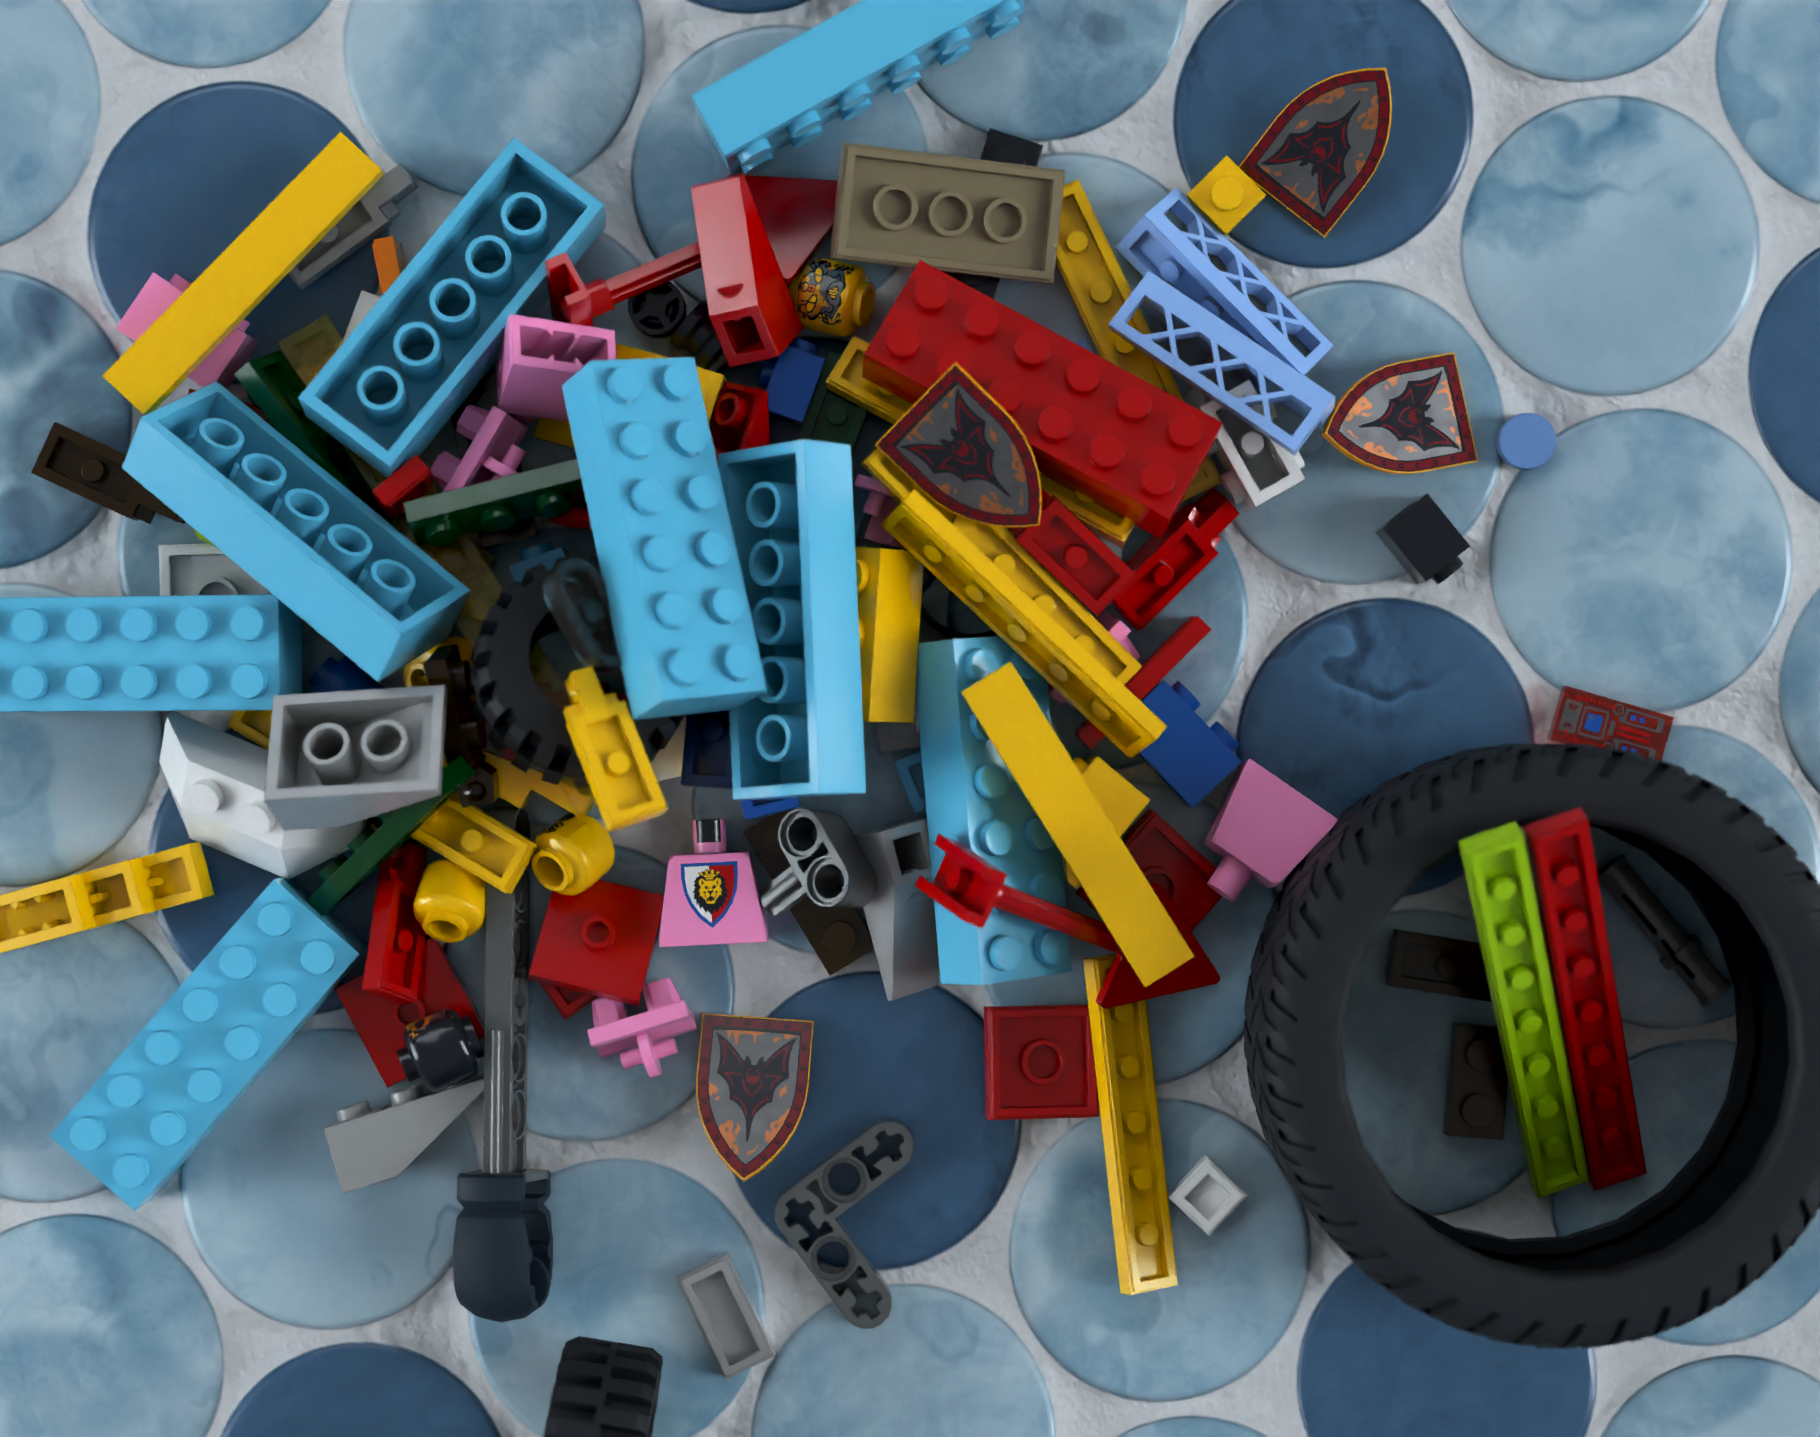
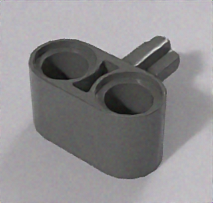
M794 809L785 815L778 829V840L782 851L790 863V867L761 889L759 901L762 907L768 910L772 916L779 917L806 896L821 907L861 908L867 905L875 895L877 876L847 821L835 812L813 809ZM816 826L817 839L815 844L813 845L812 831L813 828ZM842 872L844 876V886L842 891L840 892L838 888V879L840 873Z

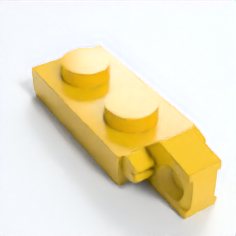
M593 666L570 672L568 680L564 682L571 706L565 707V710H563L567 722L566 727L608 832L663 815L667 809V804L625 700L619 702L615 693L604 695Z

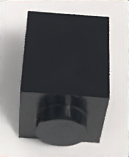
M1428 493L1418 497L1375 532L1416 584L1426 582L1432 578L1438 585L1464 564L1458 556L1470 547Z

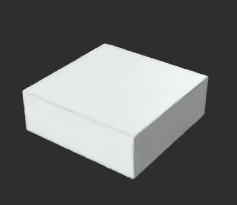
M1206 1155L1168 1193V1198L1208 1236L1248 1196Z

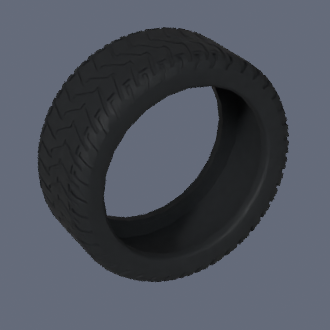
M1503 744L1495 748L1491 746L1458 752L1452 757H1442L1415 767L1411 773L1407 771L1381 784L1375 789L1373 794H1367L1340 815L1334 827L1291 871L1283 884V891L1278 893L1265 919L1264 931L1260 934L1251 961V975L1248 980L1244 1005L1246 1017L1244 1021V1054L1247 1061L1250 1092L1265 1140L1271 1148L1285 1179L1333 1242L1368 1277L1394 1296H1397L1408 1306L1436 1320H1440L1450 1327L1480 1337L1485 1336L1493 1341L1516 1345H1532L1536 1348L1575 1349L1582 1347L1589 1349L1621 1344L1625 1341H1638L1668 1331L1672 1327H1681L1712 1311L1715 1307L1724 1305L1749 1287L1754 1280L1760 1279L1786 1253L1788 1248L1797 1242L1815 1217L1818 1209H1820V884L1806 864L1797 859L1798 853L1773 827H1767L1762 816L1736 797H1729L1725 789L1694 773L1689 775L1682 767L1652 757H1648V759L1643 758L1637 752L1606 747L1600 749L1593 745ZM1580 807L1588 818L1589 826L1596 827L1647 853L1687 889L1717 935L1735 992L1737 1048L1726 1099L1701 1148L1663 1190L1616 1220L1566 1236L1507 1239L1455 1228L1401 1199L1392 1190L1363 1144L1346 1091L1343 1028L1355 972L1383 918L1422 875L1461 851L1460 840L1515 821L1521 828L1524 825Z

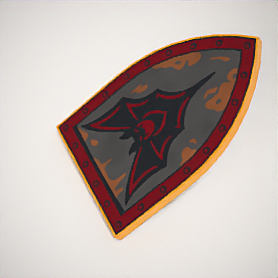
M1387 68L1350 70L1328 77L1304 90L1281 111L1239 165V168L1255 184L1324 238L1366 186L1384 155L1392 122V96Z
M1454 352L1402 361L1368 373L1343 394L1336 403L1334 411L1328 417L1321 433L1333 447L1348 458L1365 467L1389 474H1416L1478 461Z
M957 362L875 443V446L925 494L954 514L971 521L999 527L1040 525L1042 487L1036 459L1026 436L1009 413Z
M702 1013L696 1076L698 1110L703 1128L711 1145L727 1167L743 1182L759 1173L777 1157L793 1136L802 1118L809 1088L814 1021Z

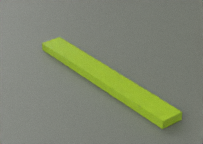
M1515 821L1460 840L1459 845L1529 1183L1536 1197L1540 1198L1589 1181L1590 1178L1524 835Z

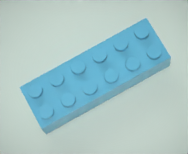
M862 0L691 96L698 116L730 174H736L743 170L745 176H749L770 165L775 160L772 153L792 143L793 147L797 149L820 137L824 132L821 126L841 116L843 121H849L861 115L872 107L873 104L870 99L885 90L890 89L892 94H897L913 86L922 78L919 72L930 65L939 62L941 67H945L960 60L971 51L968 44L988 34L990 40H994L1007 34L1019 25L1020 22L1017 17L1023 14L1025 0Z
M513 138L298 397L306 417L387 478L416 454L420 456L496 363L497 354L510 314L533 317L549 298L545 260L566 252L573 266H575L606 228L604 204L517 139Z
M694 357L589 361L562 385V391L632 720L735 710L768 689Z
M215 381L141 417L122 469L377 682L448 638L471 590L219 382Z
M802 439L718 454L720 477L768 689L739 708L729 710L733 800L789 799L866 793L851 445Z
M274 595L0 598V712L272 710L274 695L302 694V618Z
M1000 636L919 643L916 695L932 880L934 881L946 854L945 851L934 845L938 834L960 842L1006 873L1005 885L1066 908L1062 854L961 694V691L1010 661L1051 725L1047 680ZM934 900L941 984L986 985L1072 972L1068 934L997 907L991 909L984 927L980 928L964 922Z
M276 878L267 886L49 1135L134 1211L155 1197L332 995L335 989L339 987L367 955L368 946L331 913L327 912L321 916L307 900L310 895L292 879Z

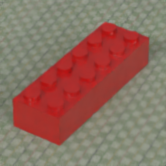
M922 260L918 262L864 353L862 377L913 405L957 362L1017 422L1031 446L1038 469L1043 473V476L1073 492H1080L1093 499V503L1123 519L1124 517L1129 518L1135 523V526L1159 539L1165 533L1214 446L1223 425L1221 421Z

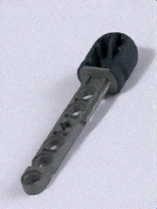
M517 807L492 808L490 816L530 839V823L524 807L520 809ZM526 867L511 894H505L486 882L483 1169L460 1173L457 1176V1200L464 1209L456 1219L453 1243V1279L456 1296L459 1303L475 1316L497 1322L522 1319L540 1308L546 1302L549 1295L553 1266L551 1215L544 1205V1202L550 1196L551 1172L542 1169H526L529 964L528 867Z

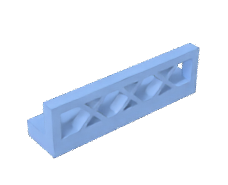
M1177 187L1149 210L1115 247L1143 277L1149 270L1303 375L1334 346ZM1171 209L1187 226L1188 232L1180 231L1165 214ZM1208 254L1217 256L1226 265L1227 272L1219 271L1209 260ZM1248 294L1257 296L1266 306L1267 312L1259 311L1249 301ZM1288 334L1295 335L1311 351L1306 358L1289 341ZM1252 383L1255 390H1258L1259 387Z
M1149 270L1108 324L1112 332L1294 456L1317 426L1319 429H1322L1328 417L1334 411V395ZM1141 307L1165 323L1167 331L1143 335L1127 323L1138 308ZM1187 338L1212 355L1214 362L1196 366L1187 365L1178 358L1176 340ZM1169 342L1171 353L1157 343ZM1234 370L1247 380L1250 379L1253 384L1259 387L1260 394L1241 398L1234 397L1225 391L1222 372ZM1216 373L1217 384L1203 375ZM1281 402L1305 418L1292 436L1272 423L1269 403ZM1262 405L1264 416L1250 408V406Z

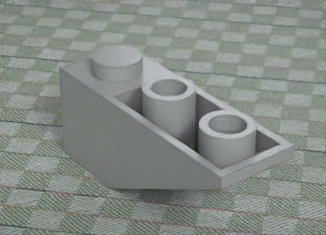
M927 819L891 824L855 835L877 876L875 895L867 905L863 906L888 1001L938 986V945L934 899L915 886L919 875L932 880Z
M476 1073L473 1077L438 1092L430 1091L424 1093L422 1084L407 1087L389 1094L391 1104L372 1110L368 1101L337 1110L338 1120L332 1122L323 1130L343 1194L398 1177L484 1092V1075L478 1076Z

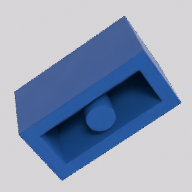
M1161 680L1141 702L1167 725V728L1156 741L1139 752L1138 755L1187 807L1194 808L1242 762L1233 753L1240 745L1220 723L1216 721L1209 727L1194 712L1201 704L1182 683L1177 681L1170 687L1165 680Z

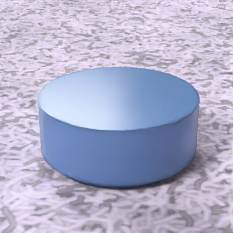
M1522 413L1510 418L1501 426L1496 438L1499 456L1508 466L1517 470H1531L1543 465L1552 456L1556 445L1555 432L1551 424L1542 416L1534 413Z

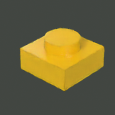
M1226 155L1186 197L1227 236L1264 199L1266 194Z

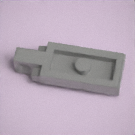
M399 164L386 173L288 273L298 288L305 289L391 226V222L402 214L396 205L418 188L404 167Z

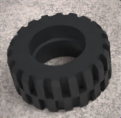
M569 556L557 558L552 570L548 571L543 564L527 570L521 583L511 581L500 592L496 605L490 607L483 621L471 656L473 665L469 673V692L477 697L473 710L478 723H488L491 727L488 740L498 752L508 747L515 753L511 764L525 773L530 765H534L544 770L542 781L556 785L560 783L563 776L573 777L576 788L590 787L567 730L564 709L550 701L536 684L530 669V656L534 646L542 637L565 629L591 631L605 637L616 646L617 644L598 557L591 556L587 566H577L576 558ZM628 702L627 707L631 715V710ZM685 715L633 720L650 763L654 760L657 753L666 747Z
M582 1336L566 1341L556 1373L544 1437H652L663 1357L653 1348Z

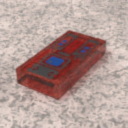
M1562 686L1547 740L1560 744L1593 745L1600 749L1606 747L1637 752L1643 758L1648 759V757H1652L1662 761L1674 717L1569 686Z

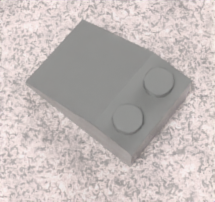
M433 685L274 695L264 801L283 830L342 827L441 795L447 705L446 686Z

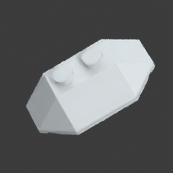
M174 711L170 712L166 717L159 763L190 839L197 842L200 841L202 844L289 880L349 850L347 845L366 829L367 819L342 827L283 830L264 801L268 750Z

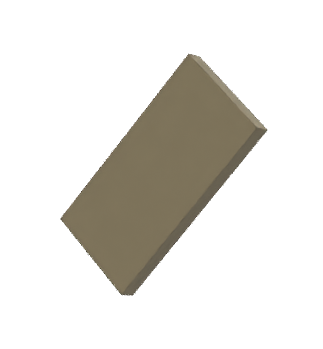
M842 143L830 259L915 268L918 262L922 260L942 272L1053 284L1065 170Z

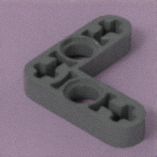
M883 1118L873 1123L785 1189L778 1197L774 1209L775 1222L781 1233L845 1318L854 1326L862 1329L875 1328L888 1318L892 1308L891 1291L885 1280L837 1217L902 1169L911 1160L914 1151L913 1135L906 1124L894 1118ZM885 1131L890 1137L899 1133L903 1137V1140L899 1143L901 1155L893 1158L889 1153L881 1155L873 1161V1166L880 1170V1172L873 1177L870 1176L865 1161L852 1151L859 1146H863L864 1153L868 1156L879 1146L878 1133ZM839 1163L852 1164L860 1173V1184L850 1193L842 1194L836 1192L828 1182L829 1171ZM793 1198L800 1204L808 1200L813 1204L814 1207L810 1210L809 1217L818 1230L824 1221H827L832 1229L818 1234L809 1247H806L801 1239H805L810 1235V1231L799 1219L790 1223L786 1219L790 1212L788 1201ZM832 1241L842 1243L847 1248L850 1257L848 1264L843 1269L834 1272L825 1270L817 1260L818 1249L823 1244ZM858 1266H861L865 1271L864 1274L857 1276V1282L864 1292L869 1294L876 1290L881 1295L877 1299L876 1304L878 1312L871 1314L866 1308L859 1312L854 1310L853 1307L857 1303V1295L849 1283L841 1292L835 1286V1284L849 1279Z

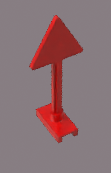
M744 175L785 283L789 285L795 280L833 230L838 180ZM699 242L690 244L605 281L602 278H598L586 284H583L566 252L545 260L552 320L571 323V325L578 324L594 327L593 318L614 310V304L702 268Z
M938 834L934 845L945 851L946 854L933 881L919 875L915 884L918 889L961 920L980 928L984 927L991 909L997 907L1115 952L1116 957L1096 998V1003L1104 1009L1214 985L1220 981V975L1164 888L1156 882H1151L1150 886L1195 957L1147 987L1138 978L1104 922L1005 885L1006 873L954 839Z

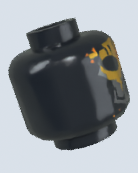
M450 1008L440 1010L408 1024L403 1033L406 1047L396 1051L408 1081L411 1082L420 1078L424 1087L431 1092H438L473 1077L479 1068L478 1059L484 1057V1051L469 1015L460 1017L456 1011Z

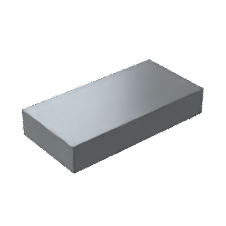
M728 1252L677 1276L676 1280L724 1380L775 1356L776 1351Z

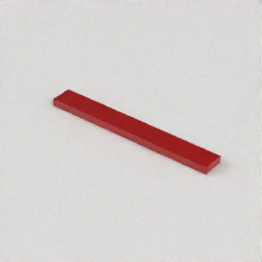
M1579 807L1524 825L1523 828L1588 1167L1589 1183L1595 1191L1646 1174L1647 1170L1587 816Z

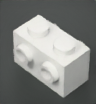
M1249 379L1231 389L1228 393L1236 398L1259 395L1260 390H1255ZM1214 400L1198 409L1223 423L1208 456L1216 453L1226 472L1220 475L1219 478L1226 493L1235 505L1243 502L1247 510L1250 511L1305 479L1300 470L1305 467V463L1299 450L1294 456ZM1269 403L1272 423H1274L1273 420L1277 418V413L1273 404ZM1262 405L1250 406V408L1264 416Z

